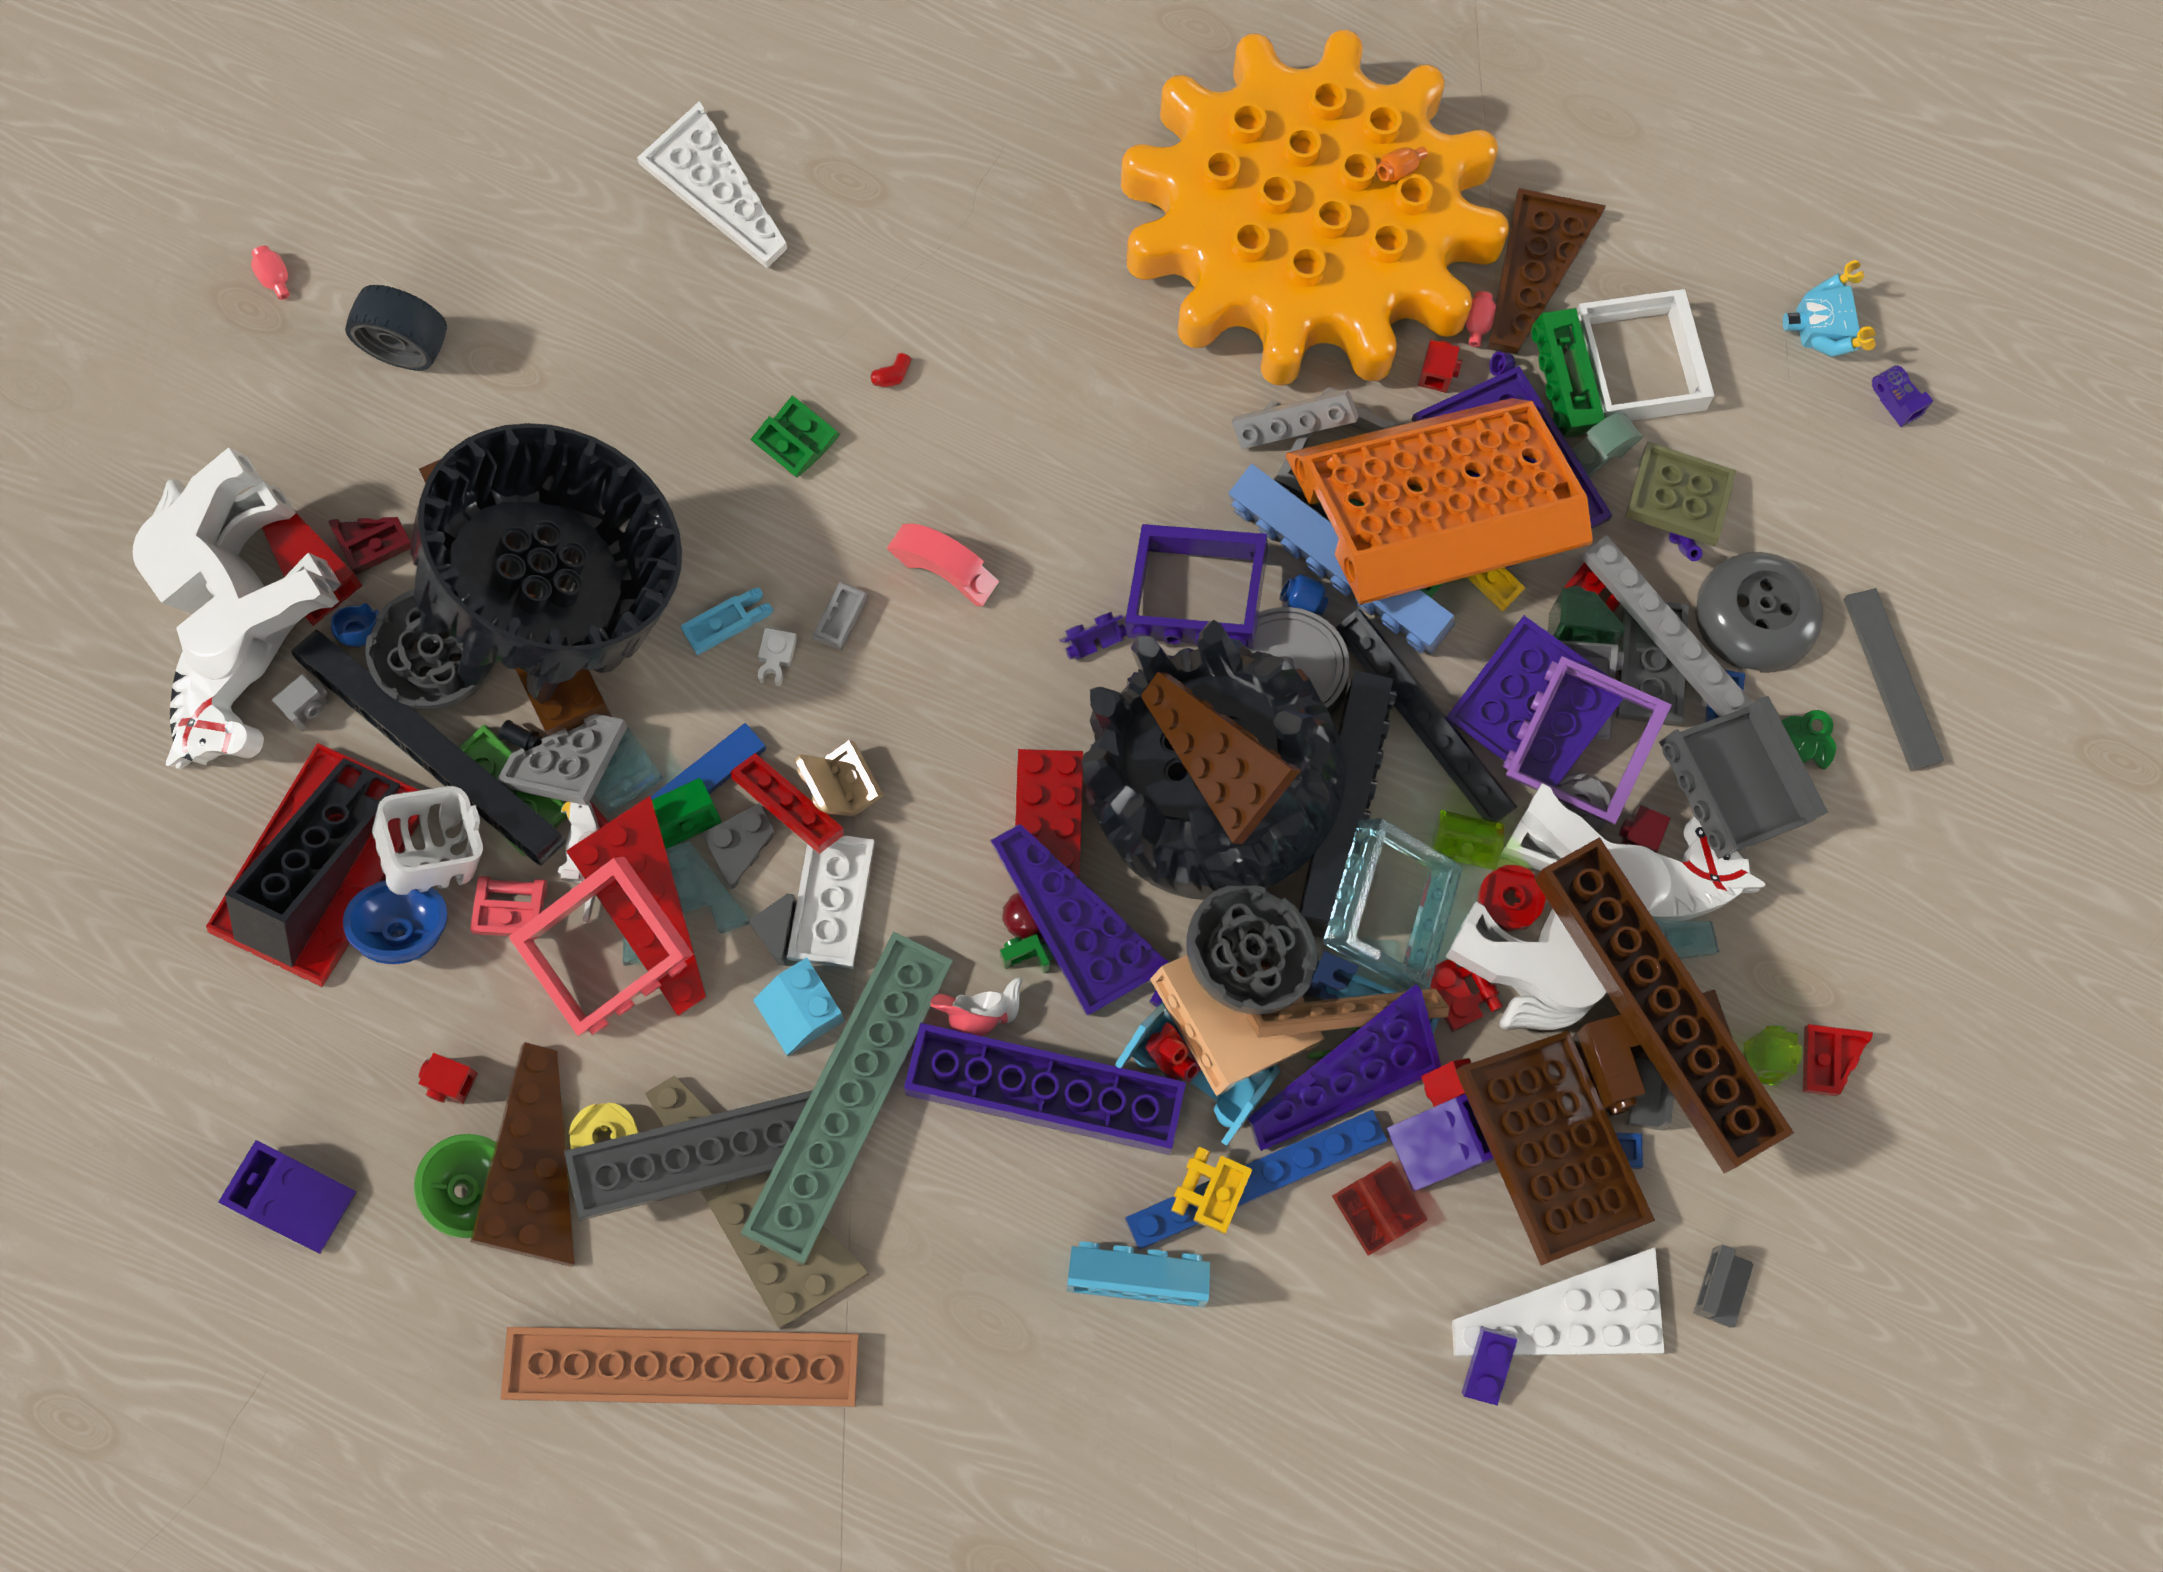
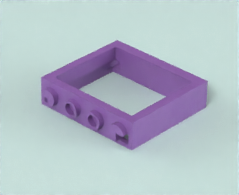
M1562 656L1558 664L1552 661L1544 679L1550 682L1545 693L1538 691L1531 705V709L1536 711L1531 722L1524 720L1516 738L1522 741L1517 752L1510 750L1503 765L1504 768L1508 769L1506 777L1536 791L1543 783L1552 789L1558 801L1614 826L1672 704ZM1565 673L1653 711L1607 810L1519 771Z

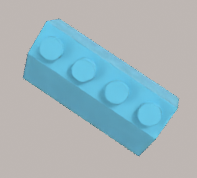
M1079 1242V1247L1072 1246L1067 1292L1202 1308L1209 1301L1210 1262L1202 1261V1255L1183 1253L1182 1259L1168 1257L1167 1251L1153 1249L1148 1250L1147 1255L1135 1254L1134 1248L1128 1246H1113V1251L1100 1250V1244L1093 1242Z

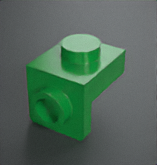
M1037 934L1024 940L1022 937L1013 938L1004 943V948L1000 949V958L1005 969L1036 957L1043 973L1050 971L1049 961L1053 960L1052 953L1045 941L1040 943Z

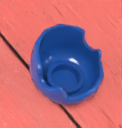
M363 603L361 606L349 605L339 608L331 617V632L333 636L345 646L354 648L366 646L367 636L371 634L377 622L376 617L379 614V610L376 609L374 611L368 603Z

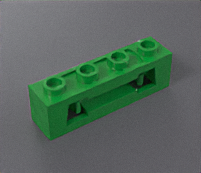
M1577 309L1542 313L1532 325L1531 336L1533 342L1537 343L1539 367L1544 372L1547 382L1546 395L1551 400L1554 409L1553 421L1564 438L1586 435L1591 428L1604 420L1605 417ZM1564 346H1565L1566 353L1563 355V351H1562V350L1564 349ZM1572 392H1573V395H1574L1573 400L1571 399V396H1570V394H1571Z

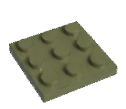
M1647 441L1625 517L1715 547L1720 538L1736 470Z

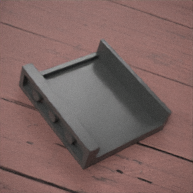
M1769 696L1756 700L1746 708L1684 731L1674 730L1659 741L1663 755L1669 761L1677 777L1678 785L1684 791L1692 807L1693 815L1699 821L1707 837L1708 845L1714 850L1718 859L1809 824L1828 813Z

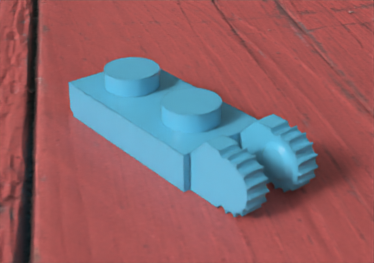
M754 588L738 597L735 595L680 626L697 656L753 625L752 623H758L772 614L773 609L769 603L760 605L747 613L743 608L760 601L764 595L760 588Z

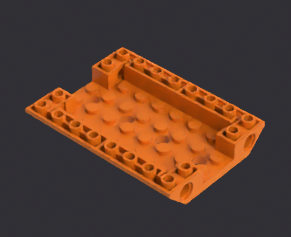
M1510 398L1286 453V459L1309 505L1321 503L1339 538L1334 555L1359 605L1588 546L1593 542L1587 495L1533 401ZM1523 456H1528L1531 459H1535L1537 462H1527L1523 459ZM1471 470L1474 473H1479L1480 476H1469L1466 471ZM1414 484L1415 486L1422 488L1423 491H1413L1408 487V485ZM1356 499L1363 502L1364 505L1355 506L1349 500Z

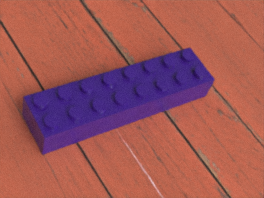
M920 1023L904 1091L906 1096L1170 1155L1186 1082L1125 1068L1120 1069L1116 1066Z

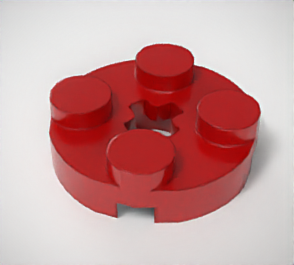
M1504 865L1492 871L1485 877L1478 891V903L1485 906L1491 918L1505 931H1519L1529 928L1541 915L1545 906L1546 897L1535 882V875L1527 868L1519 865ZM1512 890L1515 892V897L1520 899V903H1514L1513 906L1508 905L1507 901L1503 899V895H1507Z

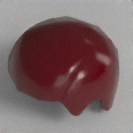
M1019 893L1013 894L1003 907L1002 920L1005 927L1014 937L1026 939L1037 934L1039 940L1043 939Z

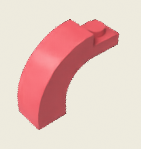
M903 524L886 548L906 567L923 568L941 576L976 606H983L999 582L982 566L984 561L975 553L951 537L923 525Z

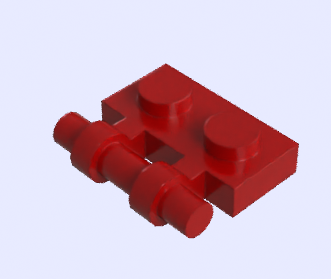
M1450 959L1421 973L1428 989L1435 988L1449 1006L1448 1017L1444 1018L1452 1033L1480 1020L1484 1016L1478 1005L1486 1002L1491 1012H1495L1503 1007L1498 997L1500 992L1495 984L1491 985L1489 981L1464 967L1458 969L1456 964ZM1469 976L1473 977L1480 992L1474 995L1471 994L1464 981Z

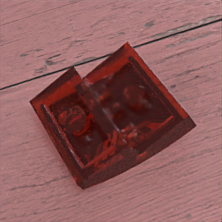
M1393 1160L1332 1195L1368 1256L1429 1220Z

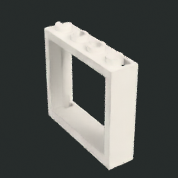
M1685 289L1579 304L1577 313L1605 418L1616 413H1622L1630 421L1707 410L1715 395ZM1668 314L1689 394L1612 405L1591 324Z

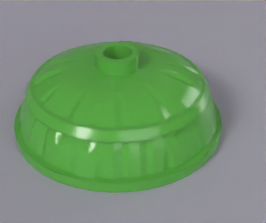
M476 1134L454 1135L438 1142L421 1159L414 1178L415 1201L425 1220L439 1232L456 1238H471L496 1144L490 1138ZM455 1187H463L465 1197H457L454 1193Z

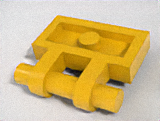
M1198 1147L1194 1157L1189 1158L1185 1167L1188 1171L1182 1186H1177L1173 1195L1176 1200L1171 1211L1184 1216L1188 1204L1196 1206L1198 1210L1193 1221L1225 1235L1252 1169L1222 1155L1216 1167L1210 1166L1206 1162L1211 1152ZM1200 1176L1210 1179L1204 1196L1194 1192Z

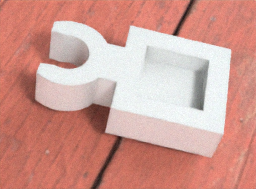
M765 628L758 654L759 661L766 663L758 670L760 683L764 684L767 674L774 673L776 674V686H781L783 682L781 666H791L797 642L796 633Z

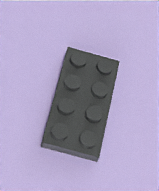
M1666 602L1688 628L1689 604ZM1623 607L1620 651H1624L1622 671L1619 670L1618 681L1672 704L1663 724L1680 726L1683 722L1685 677ZM1623 699L1616 709V718L1648 722L1653 711Z

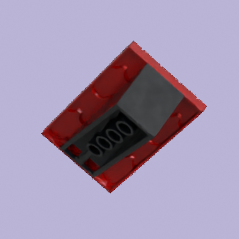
M317 743L206 925L207 932L323 987L350 944L343 928V915L347 905L363 889L386 880V875L381 867V858L376 850V840L373 838L372 833L378 805L387 796L420 790ZM413 815L408 818L410 837L420 823V815ZM393 818L388 821V830L394 851L402 854L405 845L401 835L400 818Z

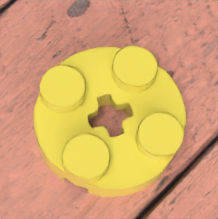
M615 1103L589 1105L581 1110L572 1121L569 1132L570 1148L574 1149L597 1143L599 1138L596 1133L600 1129L604 1132L611 1129V1139L639 1133L633 1116L622 1106Z

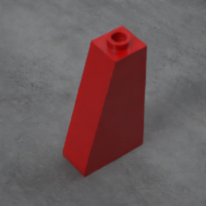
M297 513L290 519L275 521L262 527L284 577L307 553L326 560L341 583V586L333 591L339 601L332 608L314 610L305 616L312 626L317 624L363 586L347 565Z

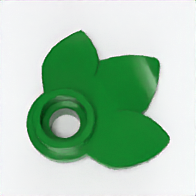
M1812 710L1803 717L1789 716L1782 720L1803 763L1812 758L1821 769H1826L1832 763L1836 754V743L1831 737L1833 721L1826 712ZM1814 720H1819L1822 723L1821 731L1813 730L1812 722Z

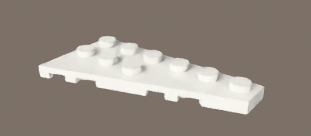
M700 101L637 157L640 166L764 267L768 268L787 250L786 241L770 215L763 208L759 197L752 190L746 176L727 145L722 141L713 122L709 120Z
M1652 1248L1452 1320L1454 1356L1473 1355L1481 1326L1515 1335L1518 1340L1513 1356L1665 1353L1656 1249Z

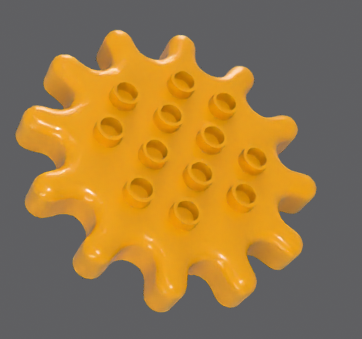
M1338 30L1332 33L1325 43L1321 61L1315 66L1306 69L1292 68L1282 63L1275 52L1273 44L1266 36L1259 33L1248 34L1242 37L1235 51L1233 77L1237 86L1227 91H1211L1189 76L1174 75L1167 79L1162 87L1160 118L1161 122L1176 134L1181 141L1170 147L1136 144L1128 148L1122 158L1121 189L1123 193L1131 199L1157 205L1165 212L1163 217L1141 224L1130 233L1127 241L1126 256L1129 272L1142 280L1173 274L1183 276L1189 280L1195 289L1180 305L1177 329L1179 339L1189 347L1202 348L1212 343L1223 331L1230 327H1246L1254 331L1263 342L1260 364L1261 373L1269 383L1284 386L1292 383L1300 372L1305 351L1319 343H1330L1342 348L1347 354L1353 370L1363 380L1379 381L1385 378L1390 372L1397 349L1396 338L1390 326L1397 320L1414 319L1440 336L1450 337L1462 331L1472 306V296L1469 289L1447 270V266L1454 262H1469L1480 265H1488L1495 262L1500 257L1509 232L1508 220L1502 212L1471 204L1461 194V191L1479 186L1490 178L1499 150L1496 138L1492 133L1483 129L1449 135L1434 128L1429 121L1437 113L1444 91L1445 81L1441 71L1430 64L1419 65L1397 83L1385 85L1371 81L1361 70L1362 41L1355 32L1350 30ZM1421 146L1426 148L1428 156L1420 161L1418 168L1412 174L1403 177L1397 182L1382 181L1379 178L1377 166L1381 163L1384 155L1403 147H1409L1414 150Z

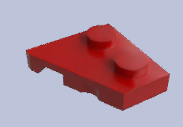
M1811 1024L1804 1027L1803 1092L1828 1096L1840 1095L1848 1082L1851 1071L1856 1068L1865 1046L1871 1041L1873 1032Z

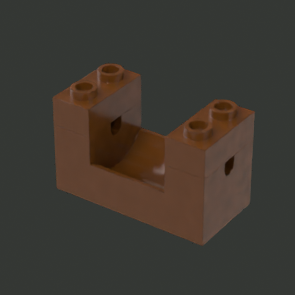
M1715 989L1703 992V995L1732 1037ZM1621 1014L1586 1023L1572 1036V1039L1605 1111H1608L1609 1116L1628 1112L1629 1108L1638 1105L1636 1100L1646 1094L1633 1055L1641 1054L1645 1051Z

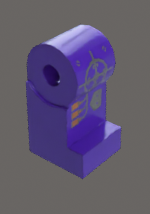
M1898 365L1892 366L1872 379L1873 390L1900 427L1923 416L1933 402V399L1927 392L1922 394L1910 381L1907 372Z

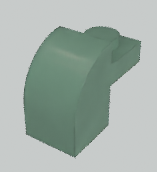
M1616 413L1591 428L1587 432L1588 436L1575 446L1572 451L1588 477H1591L1612 457L1621 458L1644 436L1625 414Z

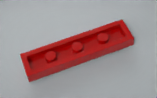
M756 753L731 770V778L817 853L821 854L844 836V829L827 813L820 811L807 796Z

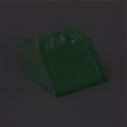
M1571 586L1562 588L1549 612L1548 633L1558 640L1617 644L1624 633V624L1595 592L1585 591L1582 587Z

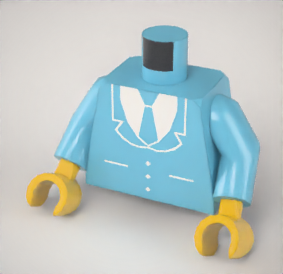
M1853 260L1848 262L1844 268V274L1838 273L1808 291L1796 308V312L1784 314V331L1799 330L1801 343L1805 348H1814V350L1829 357H1836L1856 351L1859 346L1866 351L1874 349L1876 346L1875 340L1873 338L1865 339L1874 337L1876 335L1875 330L1870 326L1859 329L1851 286H1846L1848 281L1860 283L1863 280V271L1851 275L1853 270L1861 266L1859 261Z

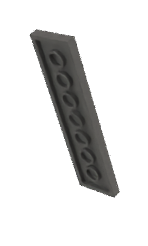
M813 1090L564 1151L579 1221L771 1173Z

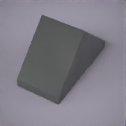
M788 893L748 920L754 932L777 964L781 966L786 965L797 903L794 894Z

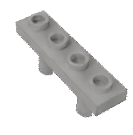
M1330 387L1325 389L1321 396L1284 405L1272 401L1268 403L1264 410L1235 416L1232 420V425L1241 449L1355 423L1359 416L1349 389L1338 391L1336 388Z

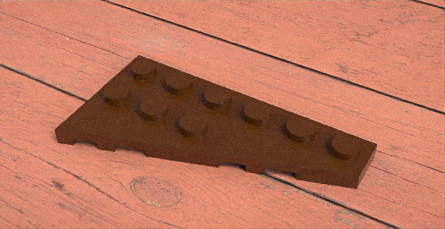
M1518 188L1488 348L1518 354L1531 332L1533 323L1546 308L1602 216L1606 205Z
M1158 672L1142 693L1141 698L1232 843L1243 844L1300 773L1301 769L1294 764L1285 762L1280 758L1281 755L1263 746L1258 742L1257 737L1228 716L1219 714L1213 709V705L1197 698L1192 694L1191 689L1169 673Z
M527 1042L521 1045L470 1243L572 1267L575 1265L567 1164L564 1155L565 1140L558 1054L556 1050Z

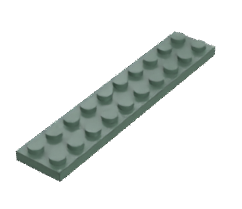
M893 931L741 1231V1236L804 1265L918 1033L920 1023H923L931 1007V999L934 995H937L953 962L952 959Z

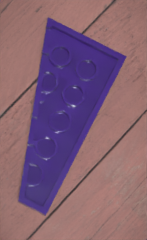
M1021 824L990 840L1085 1015L1092 1014L1146 983L1161 966L1169 963Z
M1417 984L1412 986L1248 1117L1255 1143L1260 1151L1422 1079L1421 1076L1441 1067L1423 993Z

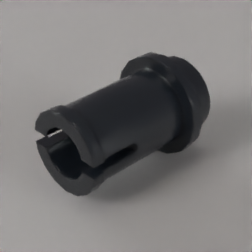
M506 720L499 730V738L523 748L525 752L542 744L541 739L543 737L539 735L538 731H529L513 723L511 720Z

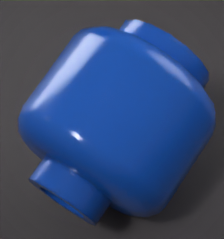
M1303 574L1297 575L1294 579L1288 578L1279 597V600L1283 602L1282 607L1300 608L1320 616L1324 613L1329 601L1325 597V586Z

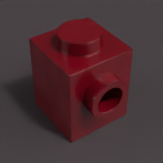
M1640 805L1632 814L1631 819L1625 818L1618 835L1623 837L1621 844L1643 846L1657 853L1671 817Z

